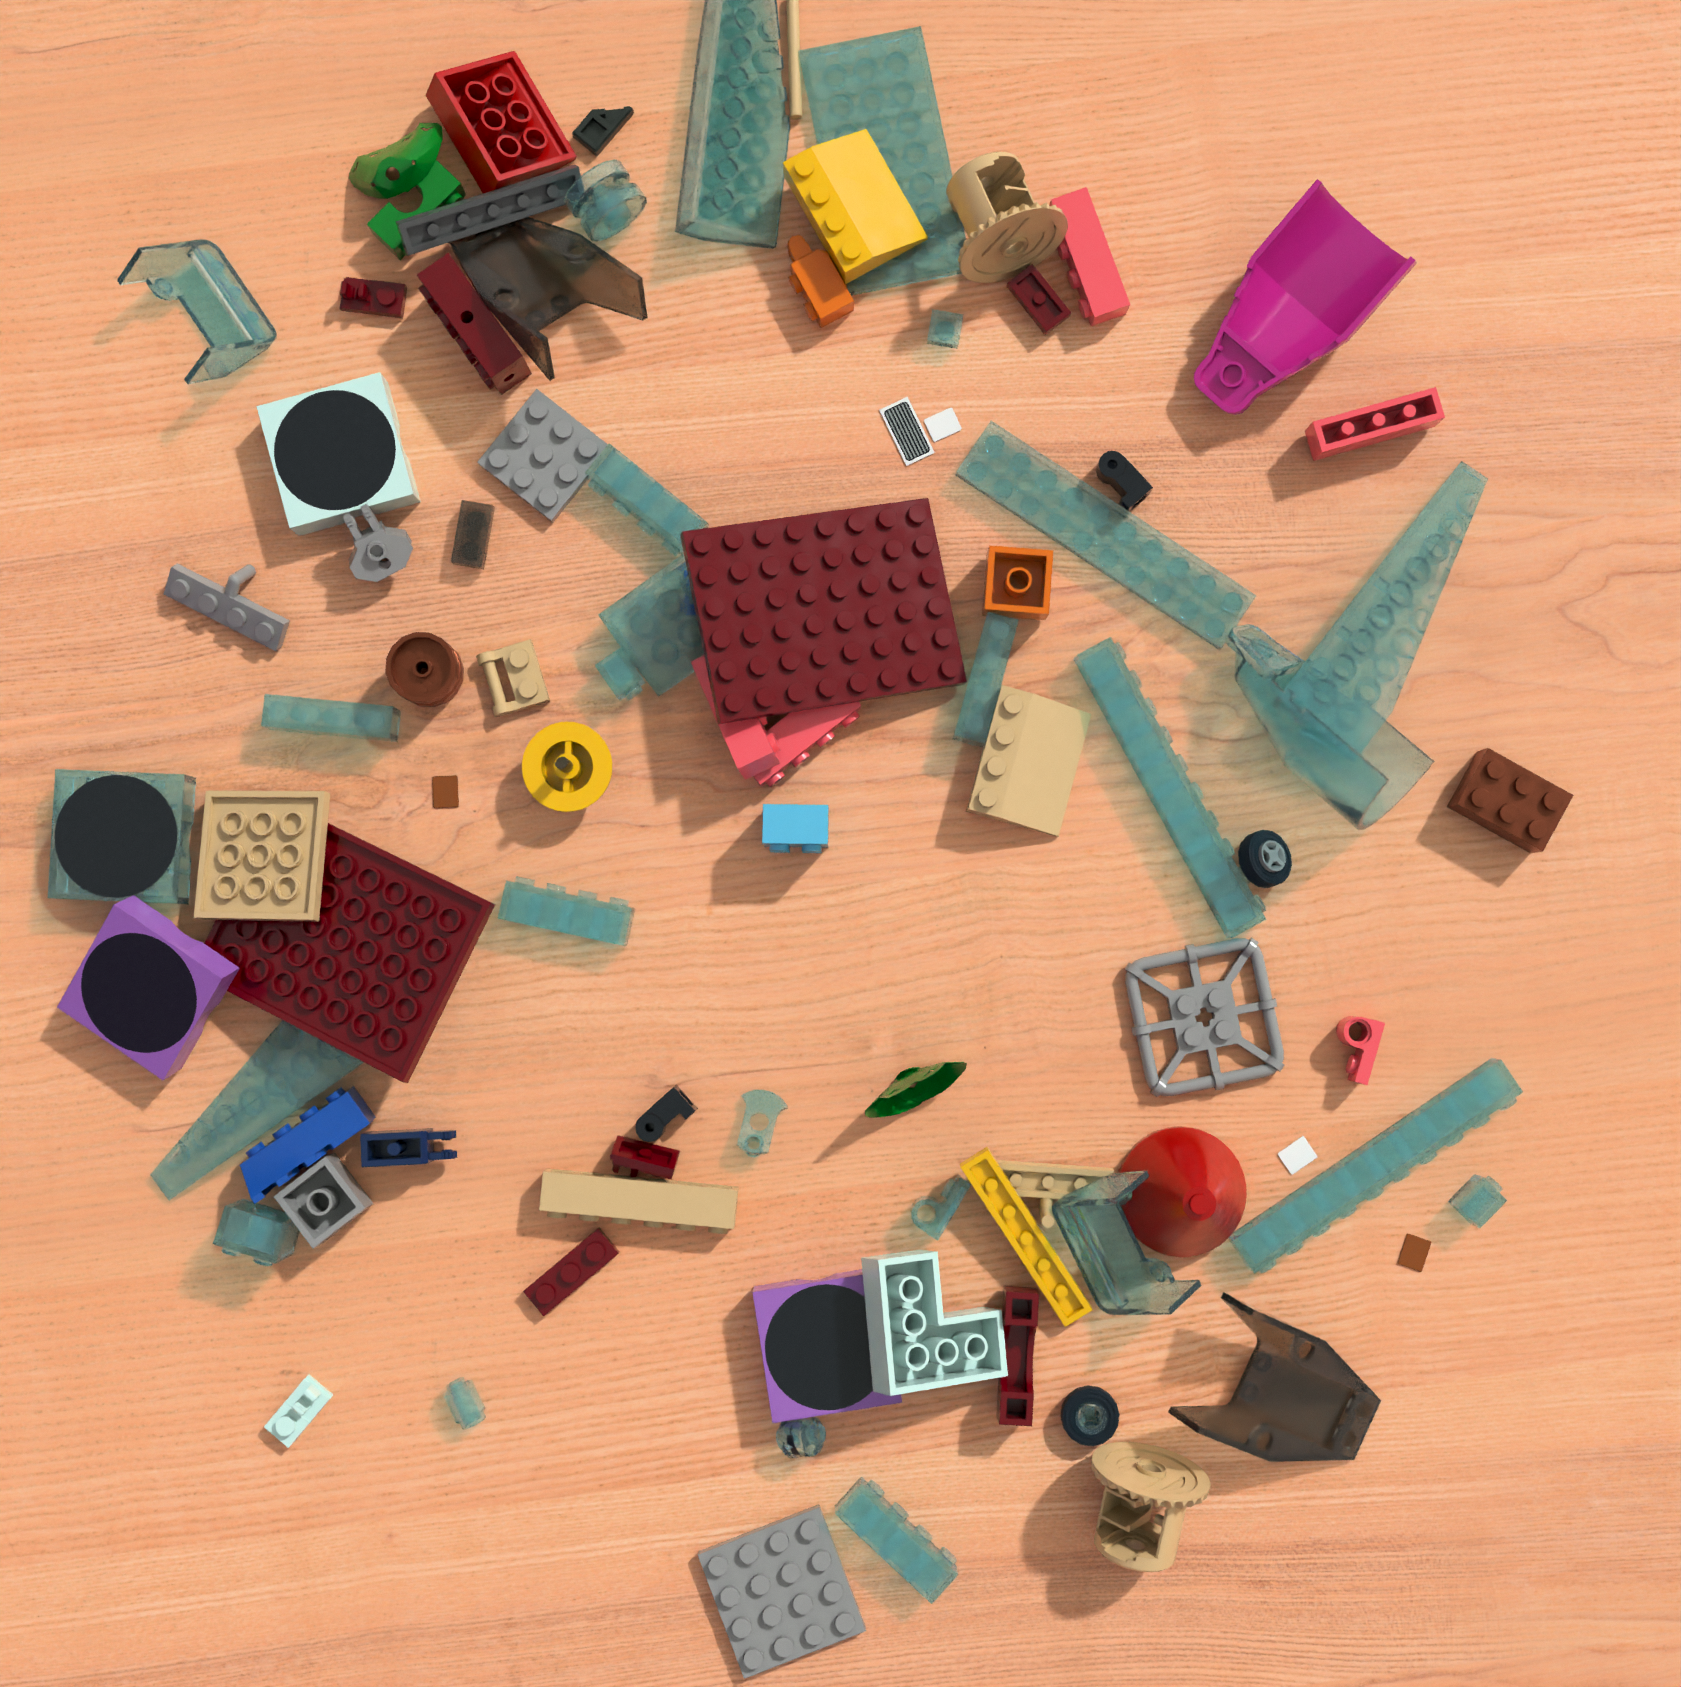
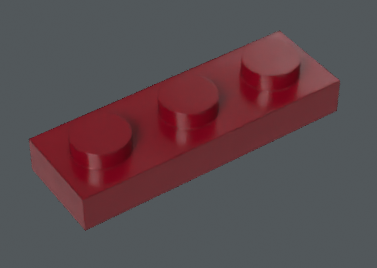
M599 1227L523 1292L539 1312L545 1316L619 1254V1250Z

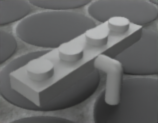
M178 563L171 567L164 595L274 651H277L283 645L290 620L238 594L240 585L256 574V570L252 565H246L230 575L226 588Z

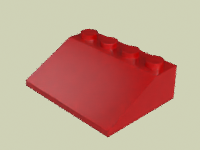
M515 51L434 73L426 97L482 193L558 170L576 159L575 152Z

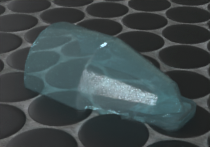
M1251 624L1236 626L1226 636L1225 642L1235 651V681L1284 766L1357 830L1368 828L1389 812L1435 762L1354 694L1347 698L1333 688L1336 684L1335 681L1329 677L1322 681L1308 671L1311 666L1310 664L1277 643L1260 628Z

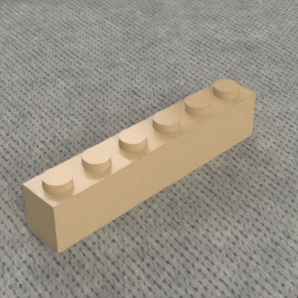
M547 1168L543 1171L539 1211H547V1216L552 1218H566L567 1213L580 1214L579 1219L584 1221H599V1216L611 1217V1222L615 1224H631L632 1219L644 1221V1226L660 1228L663 1227V1223L676 1224V1229L694 1231L695 1226L708 1227V1232L727 1234L728 1229H734L739 1187Z

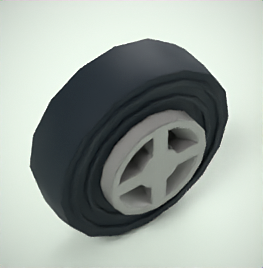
M1260 830L1247 835L1240 843L1238 851L1239 864L1243 874L1252 884L1257 887L1270 888L1283 883L1290 875L1292 867L1290 851L1281 836L1275 832Z

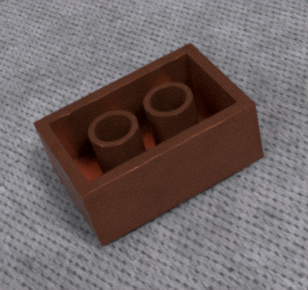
M1486 748L1476 752L1447 807L1529 853L1544 851L1574 795L1497 752Z

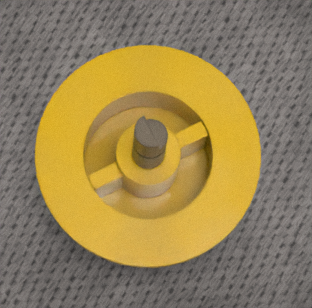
M558 722L543 728L530 740L522 759V775L527 789L539 803L556 811L573 812L589 807L604 794L612 776V757L605 741L590 727L576 722Z

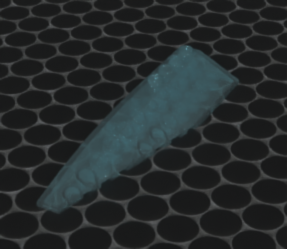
M705 0L690 103L675 228L676 233L703 241L770 249L776 248L784 184L783 162L787 158L790 132L789 116L785 112L787 93L786 87H783L781 70L784 68L783 56L779 54L778 40L781 37L777 0Z

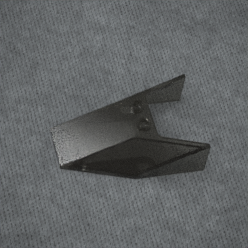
M526 217L448 243L480 299L549 381L554 379L555 375L548 338L539 332L549 324L584 303H590L642 321L648 318L642 277L579 233Z
M1223 1292L1221 1299L1256 1335L1257 1344L1228 1404L1171 1406L1168 1413L1201 1435L1270 1462L1354 1460L1381 1400L1325 1340Z

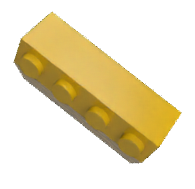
M867 129L809 147L783 162L784 178L845 284L928 239L926 232Z

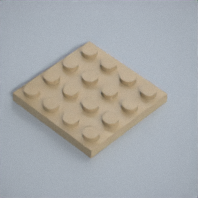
M206 791L193 918L201 920L319 922L330 793L326 791Z

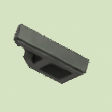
M626 106L624 109L605 110V108L592 109L572 132L573 138L595 156H598L632 117L634 110L630 106Z

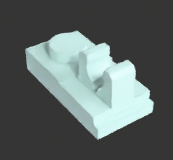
M309 1374L277 1410L264 1428L289 1448L332 1398L333 1394Z

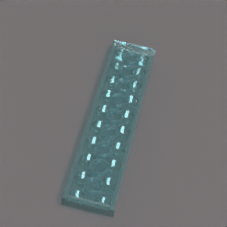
M990 421L955 474V476L1218 650L1224 646L1256 597L1255 594L993 421Z

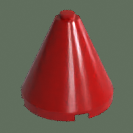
M1174 1126L1152 1132L1132 1147V1151L1125 1159L1123 1165L1121 1164L1118 1172L1116 1198L1124 1223L1140 1242L1164 1255L1192 1257L1205 1254L1217 1248L1232 1235L1244 1213L1247 1189L1245 1176L1239 1161L1221 1140L1200 1129Z

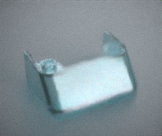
M200 239L139 247L117 279L120 285L146 282L156 297L168 301L179 299L211 347L202 353L199 360L184 380L187 384L228 376L267 350L277 337L275 328L226 256L211 241Z
M1147 1171L1111 1173L1062 1196L1052 1206L1053 1216L1096 1304L1102 1311L1110 1315H1171L1202 1286L1199 1280H1175L1170 1267L1164 1261L1156 1258H1146L1122 1210L1121 1205H1125L1131 1200L1132 1191L1149 1177Z

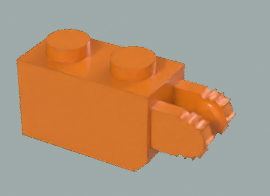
M800 234L792 235L787 244L788 254L792 261L790 264L791 276L788 279L795 293L801 292L807 303L803 304L809 319L811 321L817 320L820 328L854 311V300L828 252L820 249L812 252L803 236L801 237Z

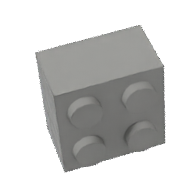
M336 1153L325 1156L274 1196L312 1248L323 1244L374 1204Z

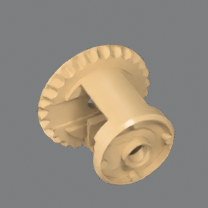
M991 152L972 159L958 169L946 188L947 199L952 209L958 213L969 239L964 241V247L959 251V268L964 277L973 282L991 283L1017 276L1031 264L1036 266L1050 256L1061 244L1067 233L1068 221L1063 211L1057 208L1056 205L1049 206L1048 203H1044L1040 206L1037 202H1034L1024 181L1025 173L1020 161L1011 153Z
M1113 1442L1098 1447L1092 1455L1091 1469L1096 1478L1100 1479L1102 1485H1105L1094 1536L1096 1548L1109 1561L1130 1570L1159 1572L1171 1567L1176 1559L1186 1508H1191L1195 1504L1198 1505L1207 1498L1211 1486L1208 1475L1202 1468L1186 1457L1158 1446L1137 1442ZM1153 1505L1156 1508L1160 1506L1166 1507L1164 1516L1157 1514L1154 1523L1149 1522Z

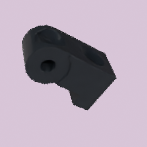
M1107 451L1100 457L1096 468L1097 476L1103 483L1110 484L1122 497L1118 506L1127 515L1151 493L1153 487L1121 453Z
M675 1085L637 1120L635 1126L636 1133L643 1141H655L663 1135L666 1125L679 1113L686 1120L698 1108L678 1085Z

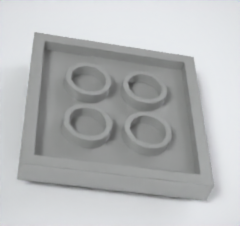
M536 389L477 463L553 523L611 452L612 448Z

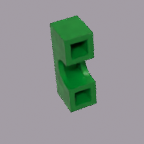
M435 160L428 174L415 186L418 192L423 195L422 203L417 210L404 213L388 202L367 223L373 235L399 260L405 255H409L405 253L396 221L464 200L466 196L461 183L437 160Z

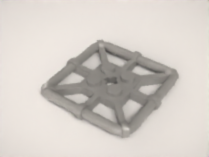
M1252 937L1250 939L1235 938L1196 947L1194 944L1185 945V949L1143 957L1135 960L1132 964L1128 963L1125 967L1127 971L1125 984L1134 1027L1131 1029L1133 1036L1137 1037L1145 1079L1151 1088L1150 1093L1156 1097L1159 1095L1176 1096L1210 1088L1221 1090L1224 1089L1225 1085L1264 1078L1274 1074L1276 1071L1281 1072L1283 1069L1284 1050L1274 1008L1277 1007L1276 998L1272 999L1264 956L1258 946V941ZM1241 951L1221 981L1202 984L1197 959ZM1250 957L1260 1001L1235 1006L1231 984ZM1187 962L1192 986L1170 990L1143 971ZM1138 979L1166 997L1170 1020L1147 1024ZM1201 1008H1205L1207 1012L1212 1013V1019L1208 1021L1209 1025L1203 1026L1202 1022L1196 1021L1195 1016L1200 1014ZM1262 1010L1271 1055L1242 1037L1238 1014ZM1173 1028L1177 1050L1158 1077L1149 1033ZM1237 1044L1266 1064L1221 1073L1216 1048ZM1206 1050L1211 1075L1167 1084L1186 1054Z

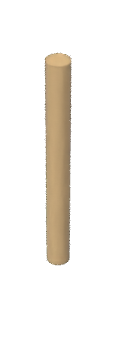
M786 0L790 118L798 120L802 118L799 0Z

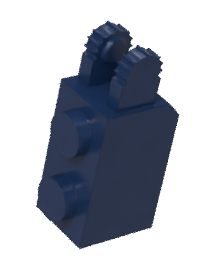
M433 1128L369 1131L360 1134L361 1166L427 1164L434 1160L457 1158V1151L444 1149L442 1151H434V1140H452L456 1138V1130L433 1131Z

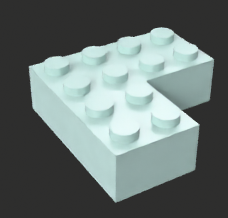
M913 1250L861 1258L873 1392L894 1396L1008 1376L1002 1310L977 1307L943 1313L938 1252Z

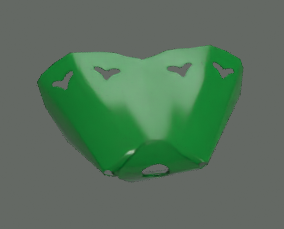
M419 123L416 130L399 141L388 145L386 148L358 156L349 173V180L355 188L365 195L374 198L388 199L403 192H409L421 182L433 166L443 140L442 126L438 123ZM421 128H426V129L432 128V129H429V130H427V131H424V130L421 129ZM393 167L399 171V178L397 180H389L386 177V170Z
M941 1062L922 1068L912 1067L900 1072L894 1082L865 1110V1116L869 1118L892 1116L920 1105L923 1101L942 1093L950 1087L965 1071L967 1063ZM918 1082L914 1088H909L913 1083Z

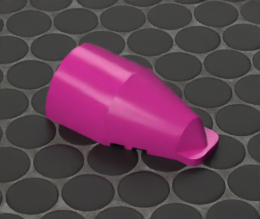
M1317 179L1250 257L1246 273L1240 287H1237L1233 303L1227 316L1224 317L1211 350L1194 373L1195 385L1228 414L1237 415L1243 413L1257 397L1346 344L1417 264L1416 260L1411 256L1409 259H1406L1371 233L1342 207L1324 187L1323 183Z

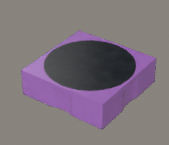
M133 895L113 905L57 1008L161 1080H165L182 1069L202 1034L208 1016L219 1005L240 968L203 942L184 934L171 920Z
M862 1269L835 1273L826 1278L816 1280L796 1279L754 1286L752 1293L772 1423L902 1403L901 1394L888 1396L873 1392Z

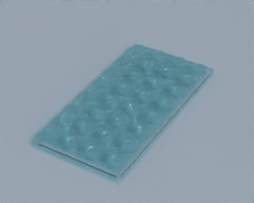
M921 26L799 50L801 71L817 145L867 129L928 236L926 241L847 283L846 287L851 296L961 274L958 258L960 249L964 247L963 243L966 237L959 215L952 209L946 196V188L953 175Z

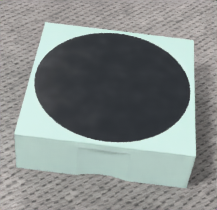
M380 372L256 406L288 525L298 536L345 523L343 516L348 513L354 518L362 516L361 506L365 504L369 505L374 514H380L421 502L410 460L401 443L400 424L390 387Z

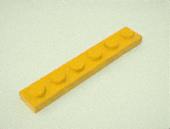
M988 1147L960 1163V1168L1064 1326L1070 1325L1093 1310L1091 1304Z

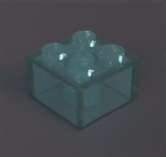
M241 1199L224 1207L213 1244L222 1247L221 1251L225 1254L241 1256L243 1253L254 1257L253 1262L257 1264L272 1266L273 1263L276 1264L293 1255L300 1231L285 1211Z

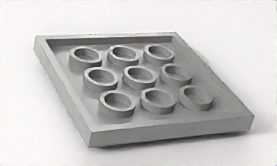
M819 1504L698 1551V1558L744 1679L866 1631L865 1623Z

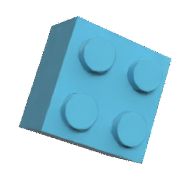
M763 804L762 844L764 847H769L770 853H790V847H802V853H822V848H828V805Z

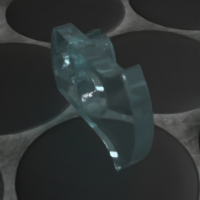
M767 1090L749 1091L741 1095V1098L746 1103V1110L737 1146L745 1151L748 1156L758 1157L769 1153L777 1117L781 1111L788 1109V1106L782 1098ZM755 1114L765 1115L769 1120L767 1128L761 1131L753 1129L750 1125L751 1117ZM751 1141H757L760 1146L757 1149H751L748 1147V1144Z

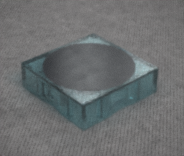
M55 769L47 898L122 901L134 895L144 903L189 905L191 874L189 839L194 822L196 778L185 774Z

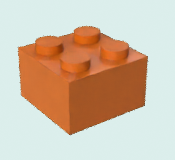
M989 545L986 555L982 616L1046 620L1050 607L1054 550Z

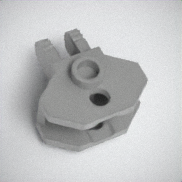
M365 504L361 506V512L365 520L370 524L369 528L360 531L355 518L350 513L343 516L347 527L353 535L355 545L349 558V567L356 579L378 582L405 568L413 547L406 530L384 526L382 521L378 522L369 505Z

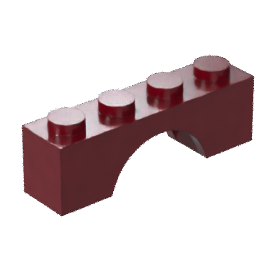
M1003 1286L1002 1317L1008 1376L998 1378L996 1417L999 1425L1032 1427L1034 1401L1033 1352L1035 1333L1038 1326L1039 1292L1033 1287Z

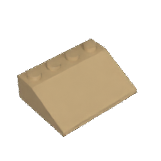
M1001 685L966 812L1059 837L1091 714L1030 692Z

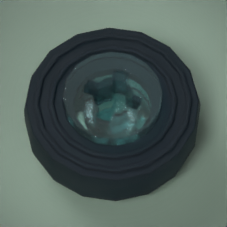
M1089 1385L1076 1388L1067 1395L1062 1404L1060 1415L1063 1428L1069 1437L1077 1443L1087 1446H1096L1109 1440L1118 1428L1120 1416L1117 1403L1112 1396L1100 1387Z

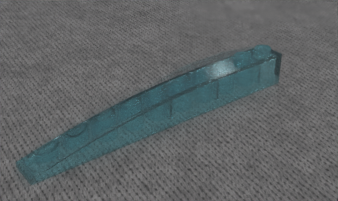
M1463 461L1460 462L1279 695L1274 705L1277 710L1352 763L1355 762L1394 709L1488 481L1487 477Z
M282 1020L153 1170L150 1176L167 1199L171 1200L364 1062Z

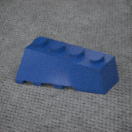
M354 1086L347 1091L340 1087L325 1098L328 1104L318 1110L315 1105L299 1116L301 1122L292 1128L289 1123L272 1134L275 1138L274 1141L266 1146L261 1141L245 1152L248 1158L240 1164L250 1198L254 1204L262 1200L276 1185L278 1187L282 1186L299 1173L301 1168L309 1167L323 1157L329 1149L333 1150L376 1118Z

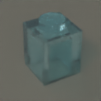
M619 648L595 665L619 700L626 698L628 701L643 691L641 686L646 682L622 648Z
M1474 1174L1448 1202L1471 1225L1481 1228L1507 1200L1500 1194L1503 1188L1490 1176L1484 1178Z

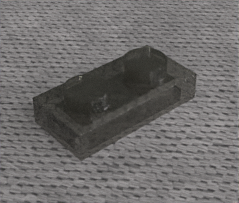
M461 501L451 557L453 565L484 570L495 511L493 505Z

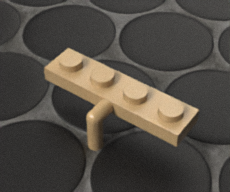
M996 1160L1020 1197L1040 1198L1039 1215L1042 1225L1046 1228L1052 1227L1055 1223L1052 1214L1053 1199L1112 1203L1113 1168Z

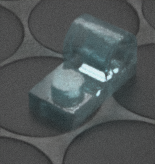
M959 1174L955 1181L950 1178L941 1192V1196L945 1197L942 1203L930 1196L917 1198L910 1208L914 1224L929 1236L939 1240L970 1188V1181ZM923 1205H931L935 1208V1215L929 1221H923L917 1216L918 1209Z

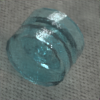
M614 159L594 166L576 180L565 195V205L575 218L582 219L580 222L581 227L591 241L606 240L625 229L640 215L647 203L646 196L638 185L629 183L631 179L630 174L621 161Z

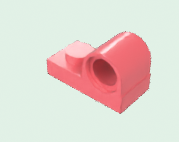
M1347 1016L1339 1021L1336 1028L1338 1039L1343 1044L1356 1048L1355 1055L1351 1054L1347 1061L1346 1073H1349L1347 1080L1368 1085L1385 1026L1384 1022L1356 1016ZM1353 1023H1358L1362 1030L1357 1040H1352L1349 1036V1028Z

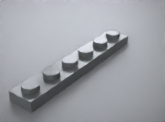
M574 164L396 221V225L405 253L411 255L587 197L579 167Z

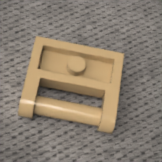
M531 639L494 651L483 652L476 656L479 666L483 667L494 706L492 710L494 717L504 716L550 701ZM504 660L515 696L514 701L506 702L495 662Z

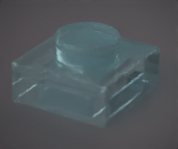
M932 309L927 344L958 349L964 314Z

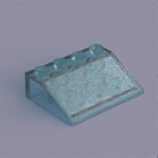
M684 554L599 614V617L617 643L658 696L693 673L694 669L691 661L704 655Z

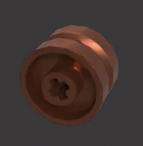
M414 632L401 637L391 647L386 658L385 673L390 686L399 696L420 707H436L447 703L458 693L463 682L464 667L459 654L445 640L429 632ZM428 665V671L425 674H421V669L423 667L427 668Z

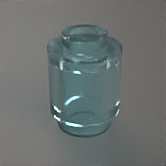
M461 1377L446 1385L447 1391L442 1396L455 1423L460 1424L463 1430L475 1426L486 1418L484 1413L485 1405L473 1380L465 1381L464 1377Z

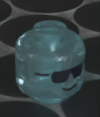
M816 1416L781 1422L776 1433V1441L779 1448L787 1457L794 1459L816 1456L822 1450L826 1439L825 1428Z

